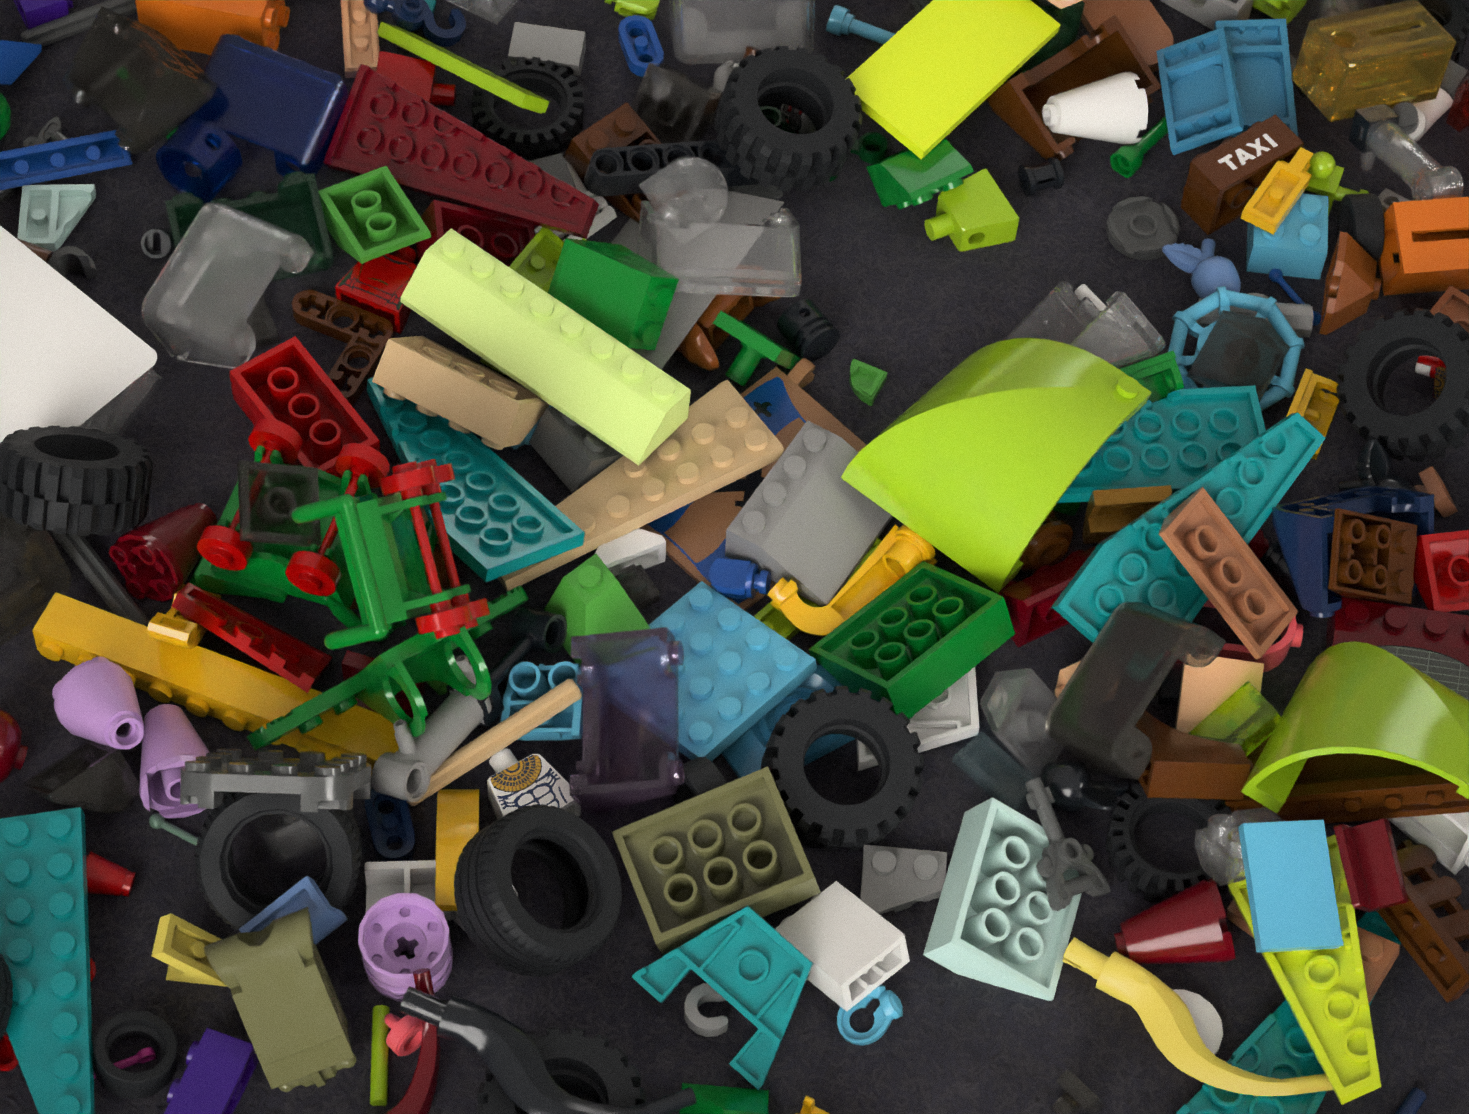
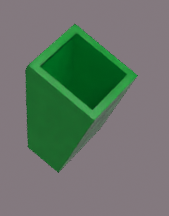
M565 238L548 294L628 348L655 350L679 279L621 244Z

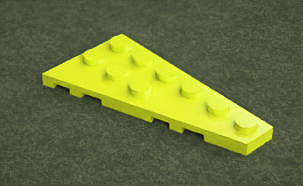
M1334 834L1327 837L1343 946L1338 949L1263 952L1262 955L1341 1105L1380 1088L1381 1080L1355 909L1352 906ZM1242 876L1227 883L1231 896L1254 937L1246 878Z

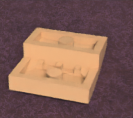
M1185 652L1175 729L1193 736L1252 744L1255 739L1264 663Z

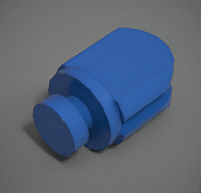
M718 558L709 569V580L712 588L724 597L748 600V598L753 599L755 597L757 589L759 594L769 593L771 572L761 570L759 574L758 564L752 563L749 560Z

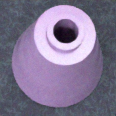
M162 704L152 708L147 712L143 721L144 735L142 738L139 795L142 803L148 811L152 808L168 819L185 818L201 813L207 808H198V804H180L181 768L185 767V761H196V757L206 756V753L210 752L180 707L172 704Z

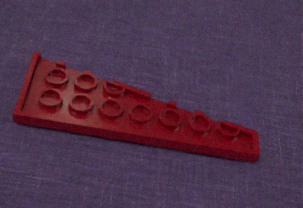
M360 64L323 161L329 168L357 176L387 166L401 188L587 239L599 206L593 198L566 182L555 178L532 162L521 158L510 149L499 145L471 126L438 109L420 96L411 93L393 80L382 76L369 66Z

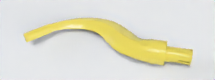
M1075 937L1066 948L1062 961L1096 979L1097 989L1132 1006L1141 1018L1157 1048L1168 1061L1180 1071L1198 1081L1219 1089L1255 1096H1289L1333 1090L1325 1073L1279 1079L1257 1075L1228 1064L1216 1057L1205 1046L1198 1034L1187 1005L1177 993L1157 976L1116 951L1108 957Z

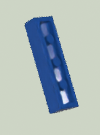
M125 128L0 152V190L132 165Z

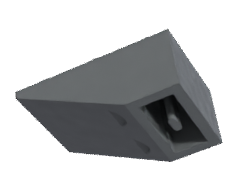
M554 407L546 408L529 441L532 447L572 493L623 456L620 452Z

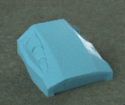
M562 661L550 666H545L544 664L536 666L531 662L518 663L511 669L503 696L504 710L502 711L501 722L565 680L572 679L582 693L581 699L518 740L564 741L582 739L585 725L587 689L590 673L593 672V666L590 662H581L580 666L579 663L573 664L568 661Z

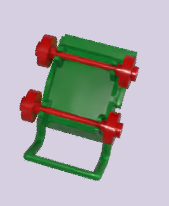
M268 418L260 419L255 423L248 438L250 446L255 451L254 470L249 469L248 472H243L217 525L208 526L204 529L197 543V549L202 557L189 583L211 593L266 598L280 603H284L287 595L328 606L333 615L347 628L361 625V618L350 609L355 594L335 517L332 516L298 524L293 521L291 513L298 506L342 494H350L353 497L372 494L373 499L378 498L377 495L371 492L370 488L380 487L379 479L387 477L390 464L386 457L376 449L364 444L349 443L342 447L335 462V467L342 476V479L317 468L289 465V463L297 459L303 446L301 435L284 422ZM428 519L425 522V527L433 554L438 538ZM414 530L415 537H416V541H417V544H418V546H419V542H418V539H417L416 531ZM419 549L420 556H421V560H422V564H423V568H424V572H425L426 569H425V566H424V562H423L421 550ZM395 629L388 631L387 635L384 638L373 640L370 642L385 641L390 637V635L395 631Z
M431 459L419 463L413 461L391 467L393 475L379 479L383 496H390L373 499L372 494L356 497L350 494H342L293 509L291 517L298 524L332 516L335 517L362 624L327 634L324 638V644L328 649L335 650L384 638L388 631L406 625L405 620L416 617L415 621L419 635L434 632L435 638L439 639L461 633L460 628L463 626L466 629L478 626L477 618L490 614L486 598L470 601L468 593L471 592L470 585H460L439 502L447 500L446 492L441 491L440 484L455 480L452 463L437 466L436 460ZM425 505L430 507L451 589H442L421 511V508ZM411 519H413V523H414V527H415L417 539H418V542H419V546H420V550H421V554H422V558H423L424 566H425V569H426V573H427V577H428L429 584L427 583V579H426V575H425V572H424V568H423V564H422V560H421V556H420V552H419V548H418V544H417V541H416V537H415V533H414V529H413V525H412Z

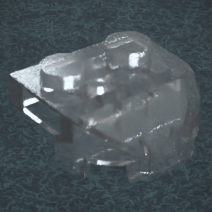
M683 156L674 159L670 164L639 183V186L680 248L713 227L722 218L728 203V187L722 172L709 160L699 157Z

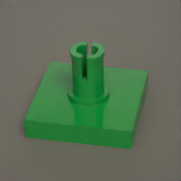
M723 311L719 312L713 324L740 340V344L743 345L725 375L744 387L762 358H769L790 370L802 360L801 357L747 323Z

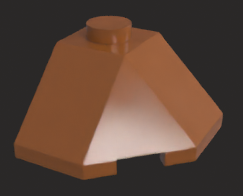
M1340 231L1326 274L1319 334L1327 335L1367 313L1370 301L1377 300L1379 296L1381 278L1375 277L1377 262L1347 232Z

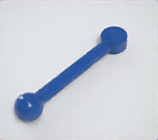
M1280 269L1270 270L1268 277L1272 282H1277L1295 304H1305L1284 280ZM1313 311L1312 326H1317L1321 322V314Z

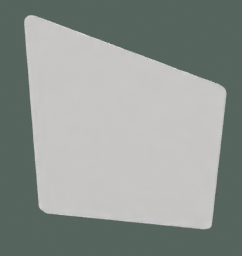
M0 226L1 443L8 434H13L14 431L20 429L28 430L29 427H79L153 367L157 361V353Z

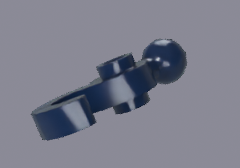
M363 0V5L369 12L374 14H380L385 11L392 13L394 23L398 27L407 31H417L422 28L424 36L438 46H453L463 37L466 20L464 15L456 8L451 10L448 18L452 28L445 30L436 25L433 13L424 0Z

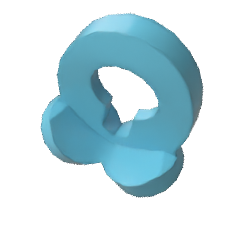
M881 984L847 1012L840 1007L837 1015L839 1032L846 1041L854 1045H869L885 1034L892 1020L903 1016V1006L898 996L891 990L886 991L885 985ZM872 999H879L880 1006L873 1013L874 1024L872 1028L864 1033L854 1031L850 1025L852 1013L860 1008L865 1009Z

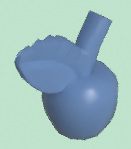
M1204 239L1200 249L1194 248L1189 244L1185 245L1184 243L1163 246V253L1176 267L1192 274L1191 284L1199 298H1206L1216 292L1217 287L1225 286L1226 290L1240 292L1241 281L1238 271L1230 259L1214 256L1216 247L1214 240Z

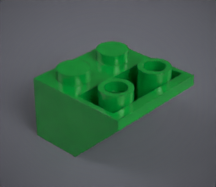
M945 138L922 160L906 148L866 167L883 207L896 204L898 210L910 205L916 206L933 198L932 194L942 190L945 192L964 184L963 176L974 172L971 164Z

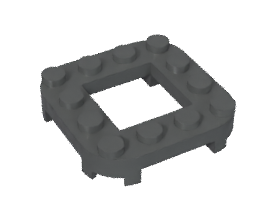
M217 749L216 752L206 753V756L196 757V761H185V767L181 768L180 804H198V808L214 809L224 804V792L301 794L300 812H318V809L351 810L353 809V799H371V764L367 763V754L342 753L341 757H334L333 760L325 759V752L315 751L300 752L299 758H283L284 751L259 750L258 757H242V749Z

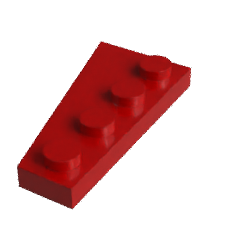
M189 582L178 592L172 604V607L180 611V614L188 621L202 625L307 693L325 673L333 658Z

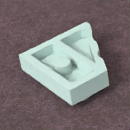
M95 185L22 186L17 238L54 252L58 250L96 199Z

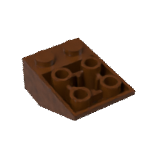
M626 102L572 138L564 158L571 164L579 178L584 182L590 159L598 149L662 143ZM690 190L602 197L641 225Z
M1336 508L1328 589L1345 598L1386 604H1411L1414 586L1415 549L1417 547V525Z

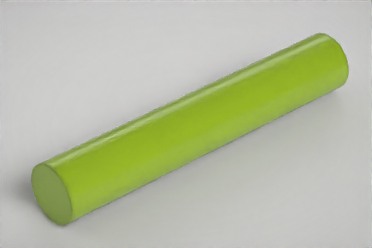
M377 1005L372 1008L370 1104L372 1106H385L388 1102L389 1047L386 1044V1038L389 1033V1027L385 1023L384 1018L386 1014L390 1013V1008L385 1005Z

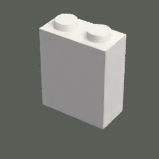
M837 881L824 891H821L820 894L815 895L809 903L792 916L786 917L775 928L814 963L807 980L846 1012L910 962L905 934Z

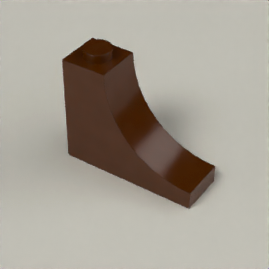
M1122 700L1116 737L1148 798L1243 800L1244 793L1241 790L1253 769V765L1239 743L1208 740L1181 732L1153 717L1141 706L1138 700Z

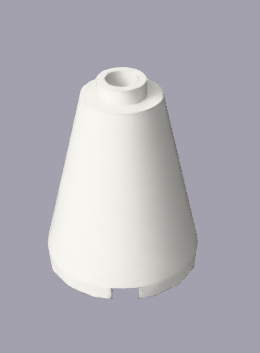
M1122 72L1049 97L1047 104L1042 109V119L1044 124L1053 133L1131 145L1140 142L1142 138H1137L1139 130H1146L1147 95L1144 88L1138 89L1134 80L1140 79L1136 74Z

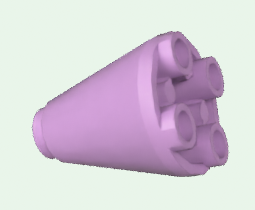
M95 657L73 667L62 680L54 685L52 696L55 699L54 709L57 718L71 734L112 748L125 750L135 747L142 740L144 722L131 677L118 664L110 662L105 657Z

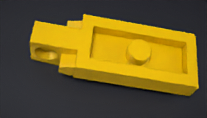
M1300 147L1290 163L1283 160L1277 161L1244 207L1241 219L1274 235L1309 185L1312 174L1307 171L1310 168V161L1314 153Z

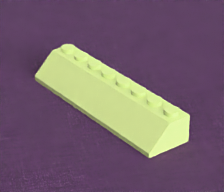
M452 228L425 251L401 295V303L638 466L688 419L691 389Z

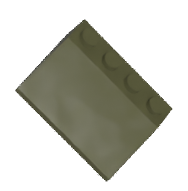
M768 766L612 831L652 936L662 956L682 946L746 906L752 908L763 918L821 893Z

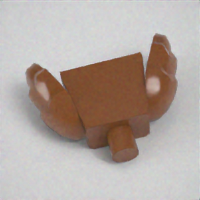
M739 264L675 351L682 353L689 363L708 371L719 368L715 351L730 335L713 324L719 312L723 311L743 321L754 309V306L763 307L768 302L782 298L785 294L786 284L782 279L764 271L761 267Z

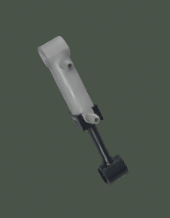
M529 606L522 607L514 616L511 626V635L515 644L489 671L492 689L488 698L478 700L471 695L466 697L447 685L448 697L425 721V732L422 735L413 737L406 721L397 720L393 727L399 749L395 753L387 752L382 754L375 762L371 775L374 790L412 803L422 799L428 790L431 775L478 725L489 727L502 713L504 706L497 686L508 676L511 669L520 663L530 651L539 650L551 654L561 649L567 636V621L564 616ZM458 656L455 659L456 664L467 679L476 685L475 673L467 656Z

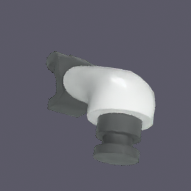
M1448 58L1438 73L1430 78L1422 89L1408 97L1405 101L1395 105L1392 110L1400 117L1394 141L1400 144H1413L1419 141L1453 104L1462 107L1469 100V70Z

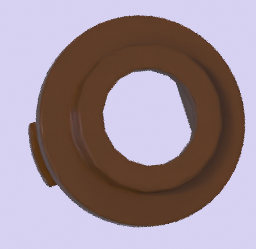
M1053 509L1045 519L1047 524L1038 529L1019 559L1023 562L1021 570L1025 573H1034L1043 566L1055 565L1068 550L1073 536L1072 528L1065 521L1059 520L1055 516L1057 513Z

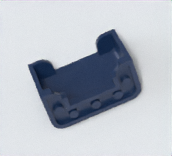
M1366 486L1272 507V525L1301 607L1310 611V616L1318 618L1332 617L1335 610L1342 608L1341 597L1343 596L1328 589L1336 508L1417 525V536L1434 534V494L1394 487ZM1415 582L1412 589V597L1417 596L1419 591Z

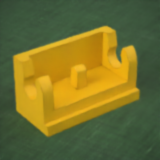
M1306 368L1287 416L1298 412L1325 437L1340 400L1337 396L1325 393L1321 389L1337 393L1336 387L1339 384L1331 379L1314 374L1312 370ZM1321 446L1312 456V459H1317Z

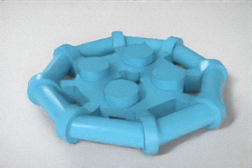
M1225 286L1216 288V292L1186 310L1175 313L1172 317L1174 326L1168 352L1174 350L1180 374L1188 375L1192 388L1198 387L1187 372V369L1194 367L1206 384L1203 388L1253 385L1256 387L1264 383L1270 389L1258 396L1261 412L1285 397L1291 398L1295 392L1293 385L1300 352L1305 345L1303 338L1297 336L1275 304L1277 302L1276 299L1271 296L1263 298L1226 290ZM1230 306L1256 311L1257 314L1254 320H1249V318L1243 315L1231 316ZM1218 308L1220 319L1205 328L1196 322ZM1266 318L1281 338V341L1272 343L1261 328ZM1187 333L1197 338L1194 356H1183ZM1226 348L1240 349L1242 351L1240 355L1241 362L1236 363L1233 359L1226 361L1224 359V356L1227 354ZM1284 354L1280 377L1269 372L1273 355Z

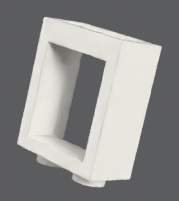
M1469 812L1388 819L1417 844H1424L1430 847L1436 854L1437 861L1454 875L1465 865L1469 867Z

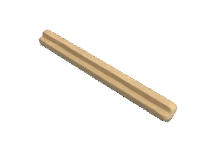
M572 679L565 680L452 753L431 775L428 790L423 798L418 802L412 803L407 801L410 806H416L580 700L582 693L575 681Z

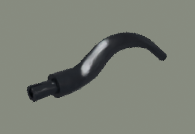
M408 987L400 1005L401 1013L438 1027L437 1035L439 1037L474 1050L485 1061L506 1095L528 1114H670L697 1104L691 1087L634 1106H612L582 1100L568 1094L555 1083L548 1073L533 1040L524 1030L501 1015L456 995H453L449 1001H445L413 987Z

